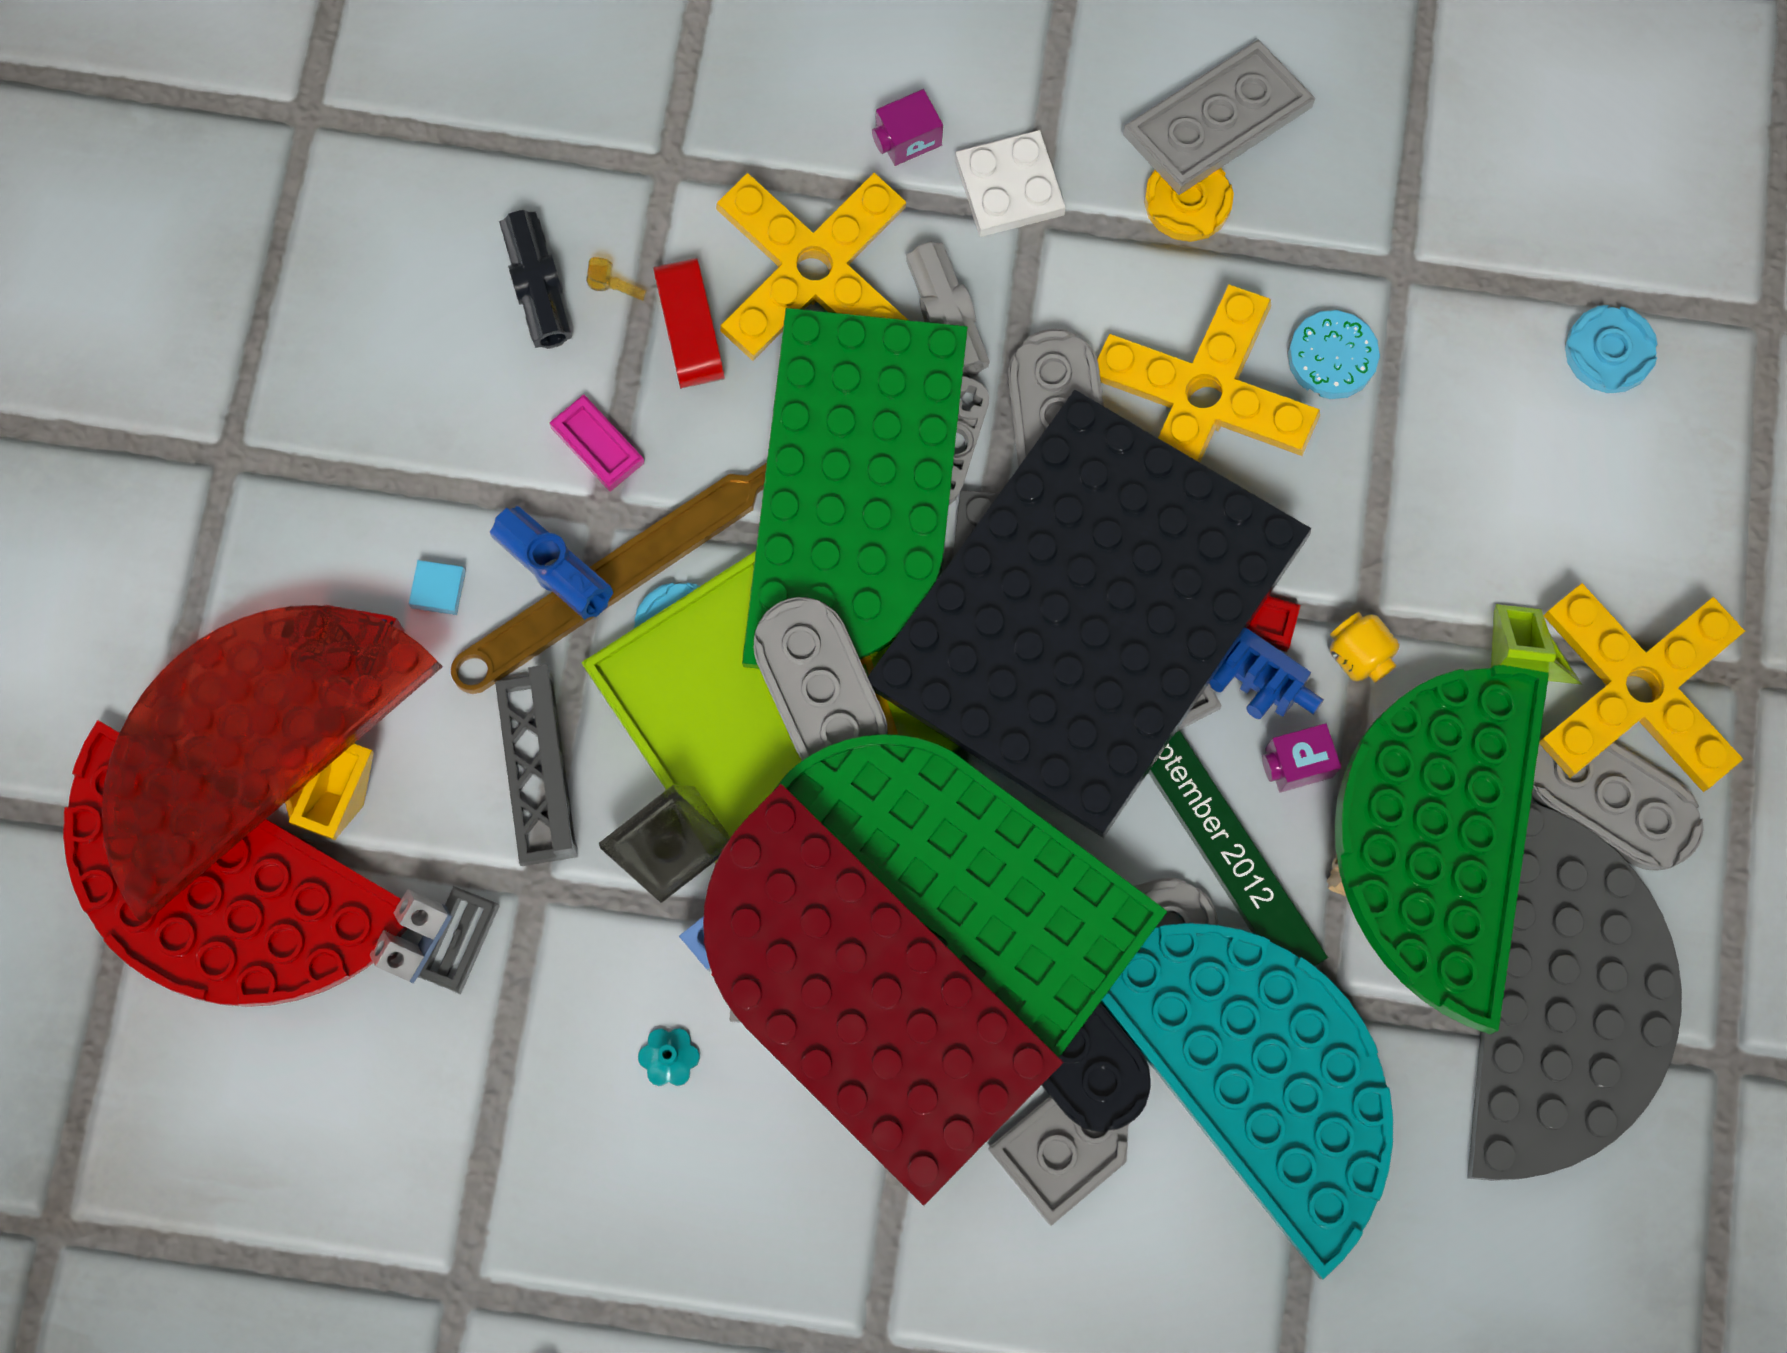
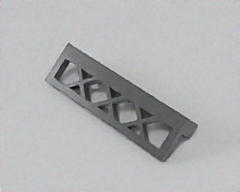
M547 664L528 667V677L495 682L520 866L578 857L553 676ZM531 689L533 708L523 719L510 710L508 693ZM511 719L520 724L514 733ZM534 720L536 721V728L531 725ZM526 730L538 737L540 752L531 764L521 759L515 752V744ZM517 764L526 769L520 778ZM540 765L542 766V773L537 770ZM532 775L544 782L546 798L537 810L525 803L521 797V789ZM523 809L532 815L526 824ZM546 810H548L549 819L543 816ZM541 821L550 828L553 849L529 853L527 835L536 823Z

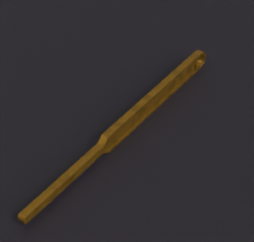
M767 463L749 475L728 474L590 566L589 568L608 583L613 590L608 607L753 511L757 494L764 489ZM551 592L456 656L451 665L452 679L457 687L466 693H481L494 685L496 681H500L594 617L584 620L554 592ZM474 658L484 661L488 671L483 681L475 685H467L461 682L458 672L465 661Z

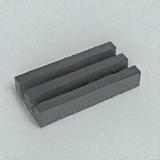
M453 886L445 904L452 918L418 978L430 981L435 985L447 988L461 995L500 906L498 903ZM461 900L468 903L439 970L437 973L430 971ZM480 907L484 909L455 976L453 979H450L448 975L475 914Z

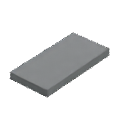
M1258 39L1125 125L1123 136L1174 191L1180 195L1311 109L1315 97Z

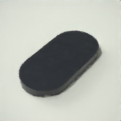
M1100 1003L1060 1056L1063 1063L1041 1086L1072 1122L1091 1131L1107 1132L1108 1130L1114 1131L1123 1128L1141 1114L1150 1094L1151 1079L1149 1066L1144 1055Z

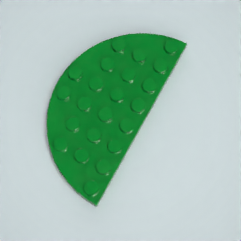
M1494 665L1491 668L1466 671L1458 669L1436 676L1416 686L1387 708L1362 736L1351 755L1342 778L1335 817V848L1340 877L1355 919L1371 947L1400 982L1422 1001L1443 1015L1467 1027L1490 1035L1499 1031L1549 678V672L1507 665Z

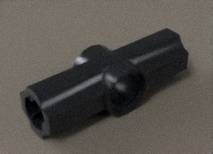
M519 210L509 213L499 223L511 265H508L519 305L523 304L531 339L535 348L550 349L561 346L565 341L571 339L572 335L560 294L563 293L552 254L548 255L540 220L536 212Z

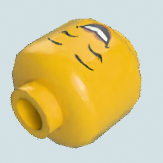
M1357 612L1341 623L1330 634L1333 641L1329 652L1352 681L1358 682L1370 677L1376 683L1397 666L1392 658L1398 653L1400 644L1377 615L1370 614L1363 617L1360 612Z

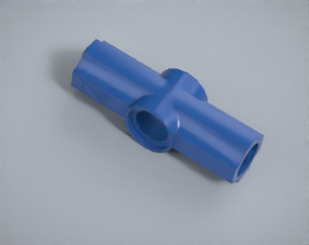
M519 506L511 509L505 508L495 518V523L489 531L491 537L528 569L542 588L554 592L584 620L589 617H597L608 607V602L613 595L611 586L567 548L560 536L549 533ZM557 559L556 562L552 563L551 565H546V563H548L549 561Z

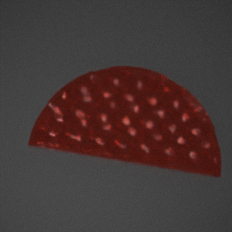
M319 605L288 606L242 617L214 630L180 653L150 683L129 713L112 751L104 782L102 826L106 854L115 882L136 918L144 923L147 922L443 666L420 643L402 630L381 619L358 611Z

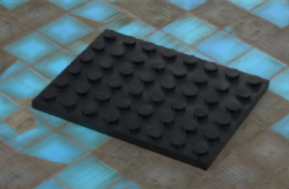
M1074 389L869 674L868 679L875 693L1104 838L1305 544L1312 528Z

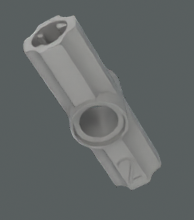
M928 242L919 245L915 250L906 255V262L921 297L919 301L924 322L968 326L963 376L968 378L976 376L979 372L989 367L990 361L975 326L976 317L969 293L963 284L959 285L943 243Z

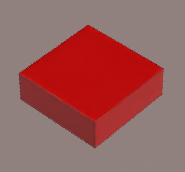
M1268 596L1247 629L1278 650L1287 652L1290 648L1301 605Z

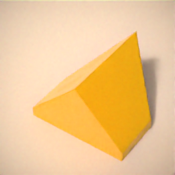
M327 734L325 740L277 773L289 816V823L336 840L364 806L374 752L368 748Z

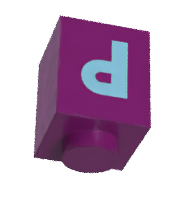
M922 89L876 109V128L872 129V136L880 153L884 154L887 152L894 166H897L942 146L943 123L925 90Z
M1327 723L1274 737L1265 748L1266 754L1262 755L1266 776L1270 782L1276 781L1279 793L1331 779L1342 768Z

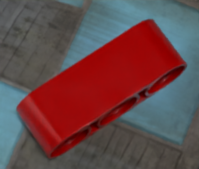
M693 258L653 267L680 389L724 380L723 366L698 259Z

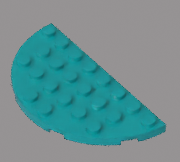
M1187 923L1163 925L1155 928L1101 1003L1141 1051L1148 1063L1318 1278L1323 1280L1346 1258L1360 1240L1377 1202L1382 1197L1390 1169L1393 1148V1110L1390 1089L1386 1085L1383 1068L1377 1055L1376 1044L1350 1001L1328 977L1307 960L1297 957L1288 950L1270 942L1269 939L1244 930L1211 924Z

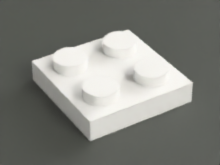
M1040 130L955 152V162L980 237L1065 215L1066 207Z

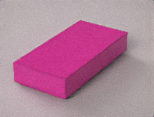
M584 394L549 422L551 429L610 492L644 464L643 457Z

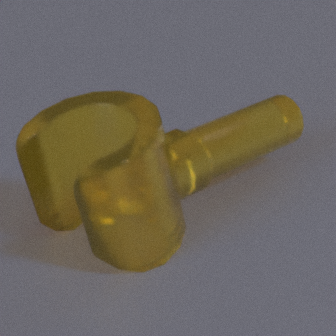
M599 257L590 258L586 281L591 289L606 291L610 288L641 301L644 300L647 290L611 276L613 268L611 261Z

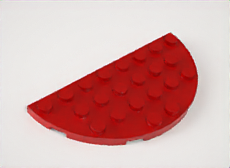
M96 721L84 741L72 771L74 780L70 790L68 807L64 808L63 839L66 863L72 886L83 911L88 914L108 947L140 974L173 992L199 1001L226 1006H271L298 1001L325 992L346 982L373 964L370 953L372 950L374 951L383 930L398 937H401L408 928L400 925L393 914L401 898L101 721Z

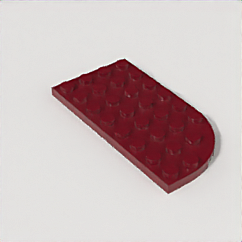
M780 784L744 820L723 848L708 884L703 920L704 943L708 963L723 999L745 1028L924 1206L1060 1067L1063 1061L783 784Z

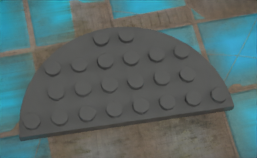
M1534 803L1530 805L1499 1031L1491 1035L1481 1031L1467 1179L1500 1181L1546 1175L1571 1167L1600 1152L1629 1129L1649 1106L1671 1064L1679 1035L1682 1013V986L1679 963L1672 936L1651 892L1636 871L1602 838L1580 823L1554 810Z

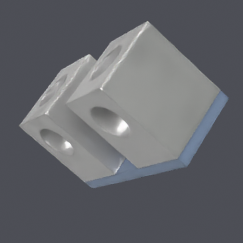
M407 889L393 914L400 925L422 934L421 940L416 945L383 930L374 951L372 950L370 953V957L375 967L414 984L450 922L452 915L445 905L411 889Z

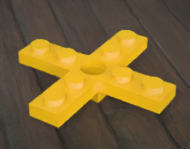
M749 173L744 175L717 202L716 210L770 258L778 268L721 324L720 332L754 361L783 332L786 308L805 310L810 304L814 305L818 302L827 312L908 320L849 266L905 209L907 202L877 174L873 173L813 233ZM805 259H818L827 266L829 274L821 280H809L800 274L797 265Z
M1230 284L1227 286L1192 363L1112 334L1108 335L1097 359L1101 383L1171 408L1158 438L1199 463L1214 431L1219 432L1221 427L1303 456L1320 418V409L1238 380L1272 305L1270 298ZM1211 387L1221 392L1222 395L1219 401L1208 408H1198L1189 402L1193 393L1201 388Z
M1583 583L1543 615L1606 685L1539 741V744L1569 778L1573 777L1638 721L1703 792L1711 788L1743 760L1737 751L1679 689L1682 684L1746 632L1714 597L1647 652L1640 647ZM1628 676L1640 677L1649 684L1652 690L1651 702H1640L1630 695L1626 685Z

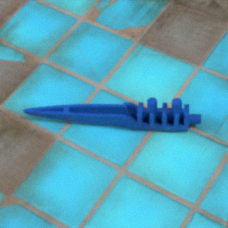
M1246 629L1209 683L1214 691L1222 692L1235 677L1243 682L1240 690L1246 694L1251 689L1256 691L1257 694L1246 707L1247 712L1256 719H1261L1272 704L1278 706L1275 712L1282 717L1294 703H1297L1314 715L1324 701L1323 698L1305 687L1311 674L1308 669L1249 629Z

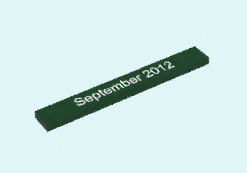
M1180 730L1177 731L1148 772L1250 931L1253 934L1269 939L1270 942L1288 950L1297 957H1302L1315 967L1326 960L1328 956Z

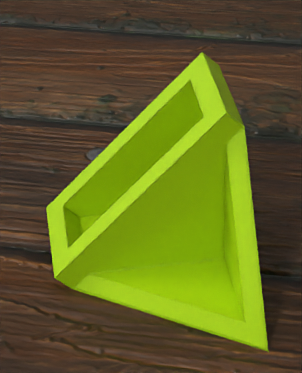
M1501 604L1495 605L1491 667L1494 665H1507L1549 672L1548 681L1582 685L1549 633L1542 609Z

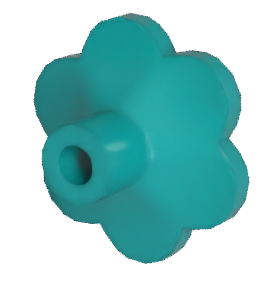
M680 1028L674 1029L671 1032L664 1029L653 1030L648 1036V1045L639 1051L638 1061L643 1068L647 1069V1077L653 1085L663 1086L668 1082L675 1086L684 1085L690 1078V1069L698 1065L700 1060L699 1051L690 1045L691 1039L685 1030ZM666 1052L672 1053L670 1059H664Z

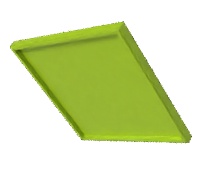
M756 551L581 662L583 668L715 864L723 848L738 827L773 792L783 777L802 761L760 669L746 668L742 664ZM890 645L880 652L876 651L870 655L874 667ZM863 664L862 666H863V668H864V670H865V672H866V675H867V677H868L869 674H868L866 665ZM887 700L898 735L920 738L936 743L952 752L961 748Z

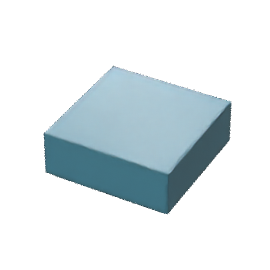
M417 560L409 599L411 609L457 615L466 572L464 567Z

